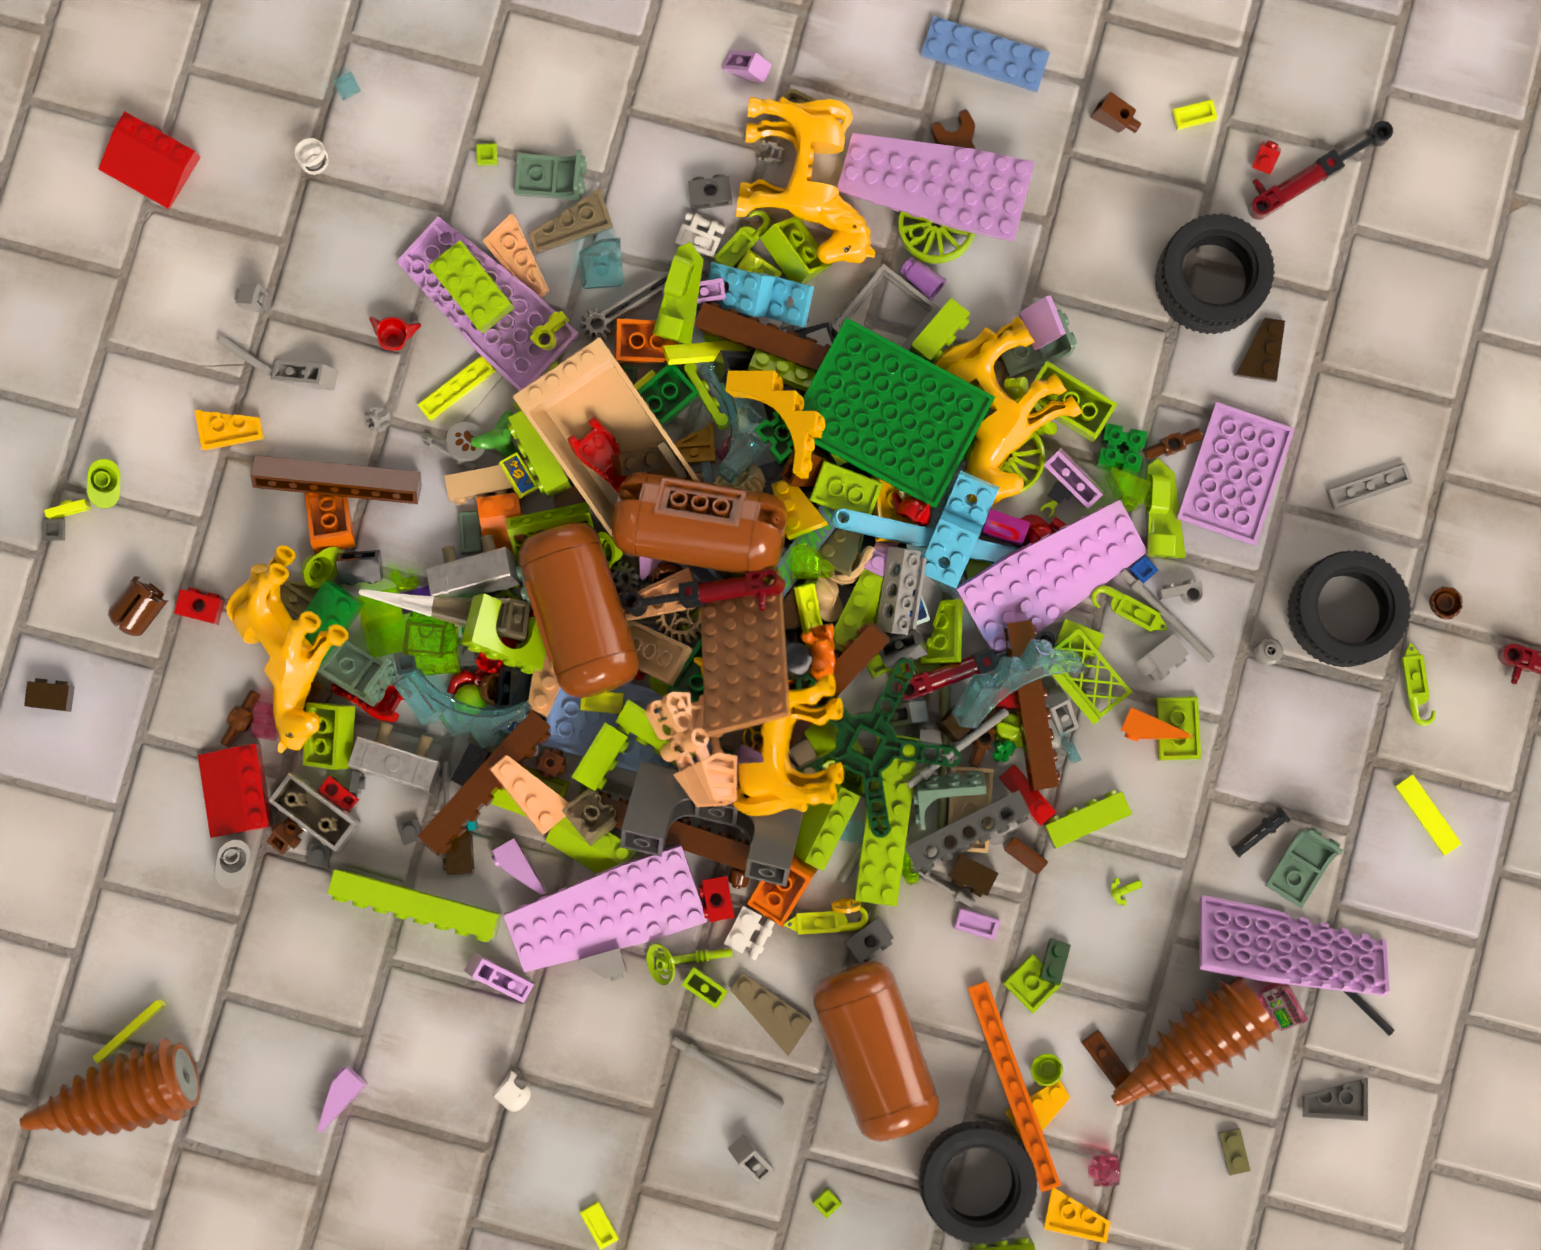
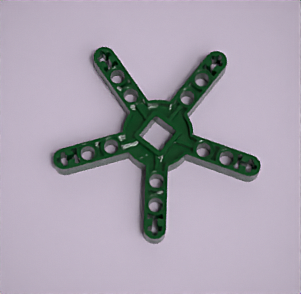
M901 657L896 661L871 712L864 711L852 715L843 706V715L840 720L829 719L838 729L835 748L794 768L798 772L803 773L806 768L811 767L817 773L826 769L822 764L825 758H832L835 763L840 762L843 767H846L853 773L862 775L872 834L878 838L886 837L890 831L881 772L887 769L894 759L955 767L961 761V754L955 746L899 738L889 722L915 672V665L908 657ZM908 662L910 670H905L902 675L903 678H906L905 681L898 676H894L895 673L900 676L902 672L900 665H905ZM807 673L797 679L796 686L797 689H804L801 687L802 679L805 681L810 679V686L815 685L818 681ZM893 681L901 683V689L897 692L890 690V684ZM827 696V700L825 703H816L813 706L816 709L825 706L834 697ZM884 700H889L892 703L891 708L887 711L880 709V703ZM861 729L881 738L872 757L852 748ZM906 745H913L914 752L906 755L903 753V748ZM927 748L935 749V755L932 758L924 756ZM939 749H942L941 752L946 755H949L950 751H953L956 758H952L951 761H949L946 756H941V760H939ZM871 780L879 782V787L876 790H870L867 787ZM873 802H881L883 804L882 808L879 811L872 810L871 804ZM876 817L881 818V823L885 826L882 828L883 831H878V828H874L878 826Z

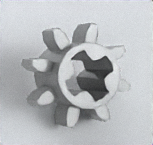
M375 405L365 413V425L372 431L376 429L379 433L385 430L386 426L390 425V415L383 407L378 409Z

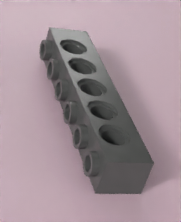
M1018 790L905 848L916 870L922 869L925 872L935 867L933 863L939 860L945 862L953 858V853L959 850L963 853L971 849V844L977 841L980 844L991 839L990 835L995 832L1001 834L1010 829L1009 825L1015 822L1019 825L1028 821V816L1032 813L1021 791ZM1009 807L1012 809L1013 815L1010 819L1006 820L1002 816V811ZM987 817H991L994 821L990 829H986L983 825V821ZM969 826H972L975 830L972 838H967L964 834L965 829ZM949 836H954L956 839V844L952 848L946 845V839ZM931 845L937 848V853L934 857H930L927 854V849Z

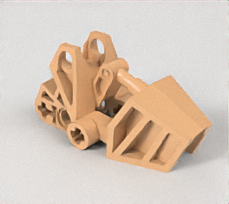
M672 692L665 695L662 700L649 703L645 713L656 735L661 740H669V742L661 746V757L668 762L676 760L679 772L673 775L697 807L725 806L737 801V756L723 753L719 737L723 734L711 737L706 734L704 694L700 696L699 701L691 702L690 693ZM658 708L659 712L655 714L654 709ZM664 724L670 728V735H666L663 732L662 727ZM708 741H711L713 751H711V756L706 747ZM694 752L698 759V762L694 763L691 754Z

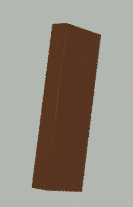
M1098 1029L1081 1041L1082 1045L1116 1089L1129 1076L1126 1066Z

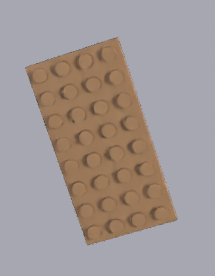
M775 569L774 571L781 576L779 569ZM782 593L777 596L766 597V609L764 611L759 610L758 598L753 599L751 596L706 603V606L701 607L706 734L711 737L789 717L790 708Z

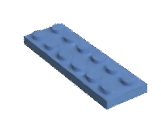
M933 16L921 57L1037 92L1050 52Z

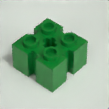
M775 411L773 413L774 420L769 422L765 419L754 428V434L764 446L769 443L771 446L769 453L781 465L789 458L794 448V442L790 431L787 430V424L781 415ZM779 431H787V437L780 438Z
M1106 423L1103 427L1100 442L1105 444V448L1102 447L1099 450L1095 467L1112 471L1117 466L1121 467L1120 473L1136 476L1140 471L1143 457L1138 455V451L1141 452L1145 447L1147 431L1131 428L1127 433L1122 432L1123 426ZM1123 446L1125 451L1120 453V449H1117V447Z

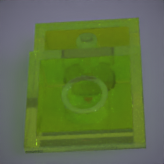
M396 586L380 590V592L399 594V589ZM363 595L356 597L365 603L360 610V620L370 655L376 658L412 649L406 617L401 607Z

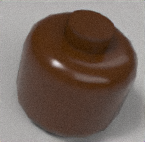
M732 867L728 877L732 887L736 889L747 887L750 878L745 877V871Z

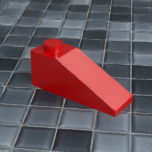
M1015 764L998 777L1011 794L1018 790L1021 791L1032 813L1029 816L1037 826H1041L1057 813L1038 790H1029L1027 777Z

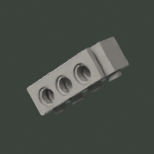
M888 546L876 624L884 632L908 635L909 628L916 629L927 558L920 557L921 551ZM913 589L916 590L915 596H912Z

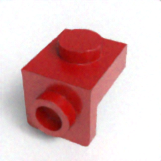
M1267 140V142L1262 141L1251 168L1271 175L1281 153L1279 145L1270 140Z

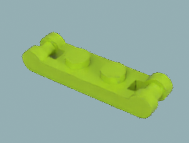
M685 364L686 376L699 391V398L716 426L720 430H726L729 427L728 417L718 410L720 404L715 396L710 397L707 392L710 388L704 379L700 380L698 377L696 364Z
M1018 377L1017 379L1006 378L1004 381L1005 389L1015 401L1020 400L1029 390L1026 377ZM1036 402L1030 413H1036L1043 409L1039 402ZM1049 421L1038 428L1036 432L1038 435H1044L1045 433L1054 435L1057 432V425Z

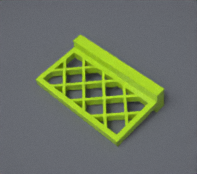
M583 502L507 518V532L517 559V565L519 566V551L523 543L516 540L514 536L526 535L525 542L537 531L587 520L588 524L594 528L588 503Z
M1077 628L1052 650L1040 657L1042 664L1093 725L1133 693L1080 628ZM1078 634L1084 640L1083 649L1071 648V641ZM1058 650H1068L1067 662L1057 661L1053 654ZM1070 651L1083 652L1082 663L1069 662ZM1085 652L1097 655L1096 665L1084 664ZM1069 665L1081 666L1080 678L1071 677L1068 674ZM1084 667L1096 668L1095 679L1083 678ZM1099 668L1108 669L1111 672L1110 681L1098 680ZM1082 681L1095 682L1093 694L1082 691ZM1097 683L1109 684L1108 695L1096 694ZM1112 684L1121 685L1126 692L1121 696H1111ZM1088 697H1093V703ZM1096 697L1108 698L1107 707L1101 712L1095 706Z

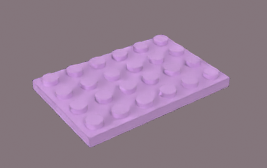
M1215 402L1176 519L1256 546L1295 428Z

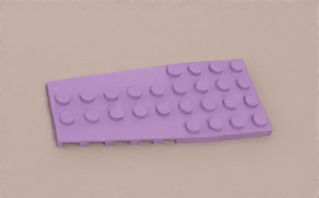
M853 133L837 188L839 194L844 193L858 200L864 199L878 206L890 207L891 210L909 213L910 216L929 219L930 222L949 228L1014 242L1035 162L971 148Z
M437 217L397 260V263L461 332L475 350L519 391L541 377L580 335L572 326L566 323L554 333L557 343L552 350L545 351L534 344L530 339V336L533 335L532 331L539 325H545L548 322V318L555 311L532 289L440 217ZM459 240L467 246L515 307V309L484 334L476 328L428 267V265ZM545 335L541 339V344L547 345L550 342L549 335Z
M1115 499V502L1105 507L1101 506L1094 513L1088 516L1084 515L1078 518V521L1059 528V531L1051 535L1047 534L1041 537V540L1033 544L1030 543L1008 554L955 588L988 649H994L995 654L1007 650L1003 625L1006 623L1032 620V624H1035L1037 632H1039L1092 594L1096 587L1104 585L1147 553V549L1121 500Z
M681 844L664 849L662 857L648 854L618 864L597 873L596 876L586 880L585 878L571 887L561 888L552 895L542 896L533 903L521 905L514 911L504 913V920L524 972L600 954L617 948L621 949L649 942L708 922L707 918L705 919L703 905Z
M1204 895L1200 898V969L1265 982L1386 996L1390 990L1386 939L1382 938L1381 941L1370 939L1368 934L1362 933L1361 936L1351 934L1349 929L1341 928L1340 931L1331 929L1329 924L1322 922L1320 925L1309 923V919L1299 917L1298 920L1289 917L1288 913L1261 906Z

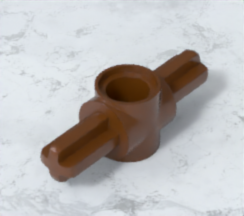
M1199 428L1183 434L1181 432L1172 433L1160 439V443L1145 448L1143 453L1147 460L1164 454L1166 457L1175 455L1185 450L1187 445L1202 440L1203 435ZM1171 439L1175 440L1178 448H1170L1168 441Z
M250 690L242 705L233 707L226 720L230 726L221 739L222 745L231 748L240 731L244 733L250 728L255 718L252 711L261 696L259 693Z
M989 707L983 723L997 714L999 710ZM995 726L986 732L989 735L987 743H981L978 738L971 743L974 747L968 760L970 766L980 767L985 751H989L994 740Z

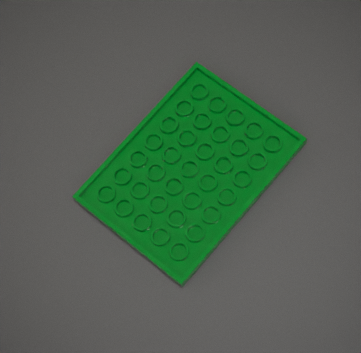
M846 318L803 397L804 409L802 411H817L824 417L825 429L822 431L821 438H813L815 445L936 509L995 397Z

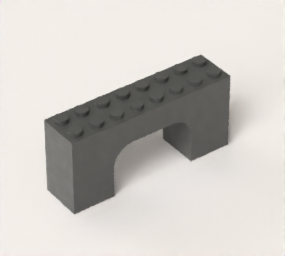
M640 762L621 830L620 847L662 857L669 829L679 818L690 816L730 825L745 831L751 840L745 877L786 887L804 812L790 808L771 815L748 816L737 810L733 803L725 806L697 807L673 774L679 772L676 768H665L657 766L652 762Z

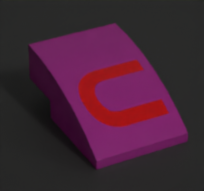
M990 509L982 535L1021 548L1030 522Z

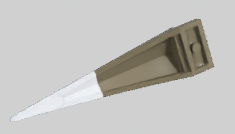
M359 590L360 595L462 627L466 626L473 599ZM496 598L502 601L496 622L498 637L500 639L506 637L524 642L527 633L530 604L512 598Z

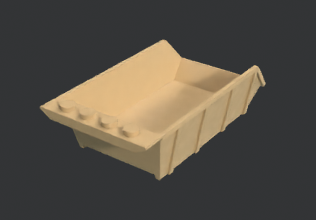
M600 337L512 396L610 536H612L614 507L619 493L605 479L575 456L567 440L571 435L579 440L592 428L588 421L592 417H595L615 437L616 442L620 446L619 450L622 453L648 447H658V443L665 441L686 471L687 477L684 479L700 482ZM659 449L662 468L646 471L645 473L679 478Z

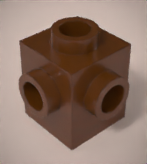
M554 748L551 751L545 749L544 753L540 752L536 760L538 764L537 769L541 770L540 775L549 779L552 776L558 778L559 774L563 775L568 765L565 763L567 759L562 757L563 752ZM549 759L554 760L555 763L553 767L547 766V761Z
M287 817L283 822L278 821L271 829L273 832L268 838L267 843L281 855H284L291 847L295 849L301 843L302 839L300 837L304 830Z

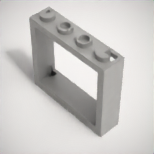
M883 264L881 268L877 267L870 275L872 279L868 284L864 282L857 291L859 295L855 300L851 298L844 307L846 311L842 315L838 314L831 323L833 325L832 332L835 335L838 334L845 319L852 317L884 277L929 312L901 346L910 351L911 344L938 314L941 308Z

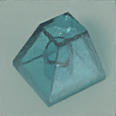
M620 238L600 239L579 252L583 289L624 286Z

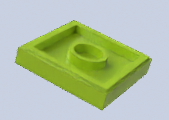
M1031 954L1003 982L1004 986L1032 1014L1062 985L1061 983L1057 986L1038 979L1042 963L1034 954Z

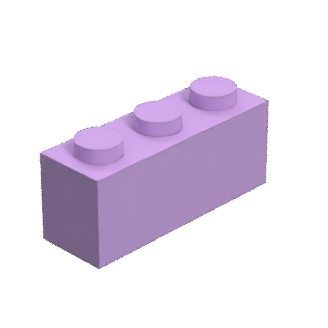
M1062 448L1044 464L1088 509L1105 492Z

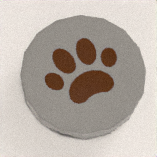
M456 423L446 434L445 443L448 453L461 462L476 461L482 456L485 449L473 447L471 445V438L482 435L484 432L474 423Z

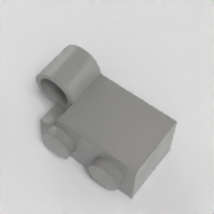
M1173 634L1134 664L1144 677L1149 675L1152 680L1156 678L1162 680L1170 674L1168 670L1175 665L1178 668L1186 662L1185 657L1189 653Z

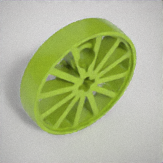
M900 212L898 228L904 247L912 256L926 263L942 264L959 258L969 249L976 235L975 233L943 225L937 228L934 225L936 223L930 222L929 219L910 216L909 213ZM905 218L922 222L904 226ZM918 230L924 232V234L920 237L913 236V234ZM906 233H909L910 235V242L907 240L905 236ZM949 233L964 236L966 239L959 245ZM942 237L946 238L955 250L944 254ZM937 238L940 255H929L931 246ZM926 243L923 252L914 248L916 245L920 246Z
M1036 431L1033 432L1024 444L1033 439L1037 449L1024 452L1013 451L1008 456L1011 458L1005 461L1000 468L1002 472L1015 473L1023 478L1025 486H1023L1019 494L1025 492L1036 483L1044 468L1045 449ZM976 435L966 451V464L969 461L971 451L975 448ZM1039 455L1038 466L1019 459ZM1017 465L1036 472L1031 481L1025 477Z

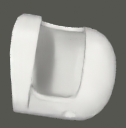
M315 138L303 139L295 147V158L304 172L316 175L327 168L329 162L328 155L323 143Z
M510 1070L504 1081L494 1092L493 1097L509 1111L516 1112L527 1104L531 1091L527 1085L519 1089L514 1084V1079L517 1075Z

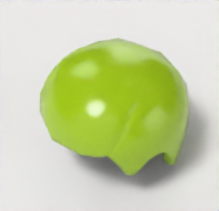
M468 684L457 690L454 696V706L459 713L468 716H478L485 711L488 704L481 699L480 687Z
M1044 1053L1033 1060L1030 1072L1033 1080L1039 1085L1051 1086L1061 1079L1063 1065L1061 1060L1054 1054Z

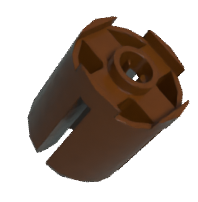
M139 576L132 578L108 610V617L114 626L120 625L119 630L131 636L142 635L169 601L162 598L164 593L152 583L148 585L138 581Z

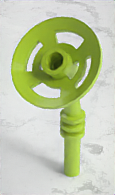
M656 943L648 948L646 961L652 978L660 985H667L674 979V964L692 961L699 963L700 960L701 962L705 960L709 962V959L733 957L732 948L713 951L705 949V951L700 950L699 952L696 950L695 953L671 956L664 945ZM654 956L657 957V959H656V967H655V964H654ZM661 975H663V976H667V975H668L669 978H668V979L663 978Z

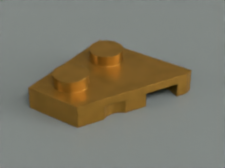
M713 423L707 424V427L698 432L694 431L687 438L680 439L674 443L689 465L716 463Z

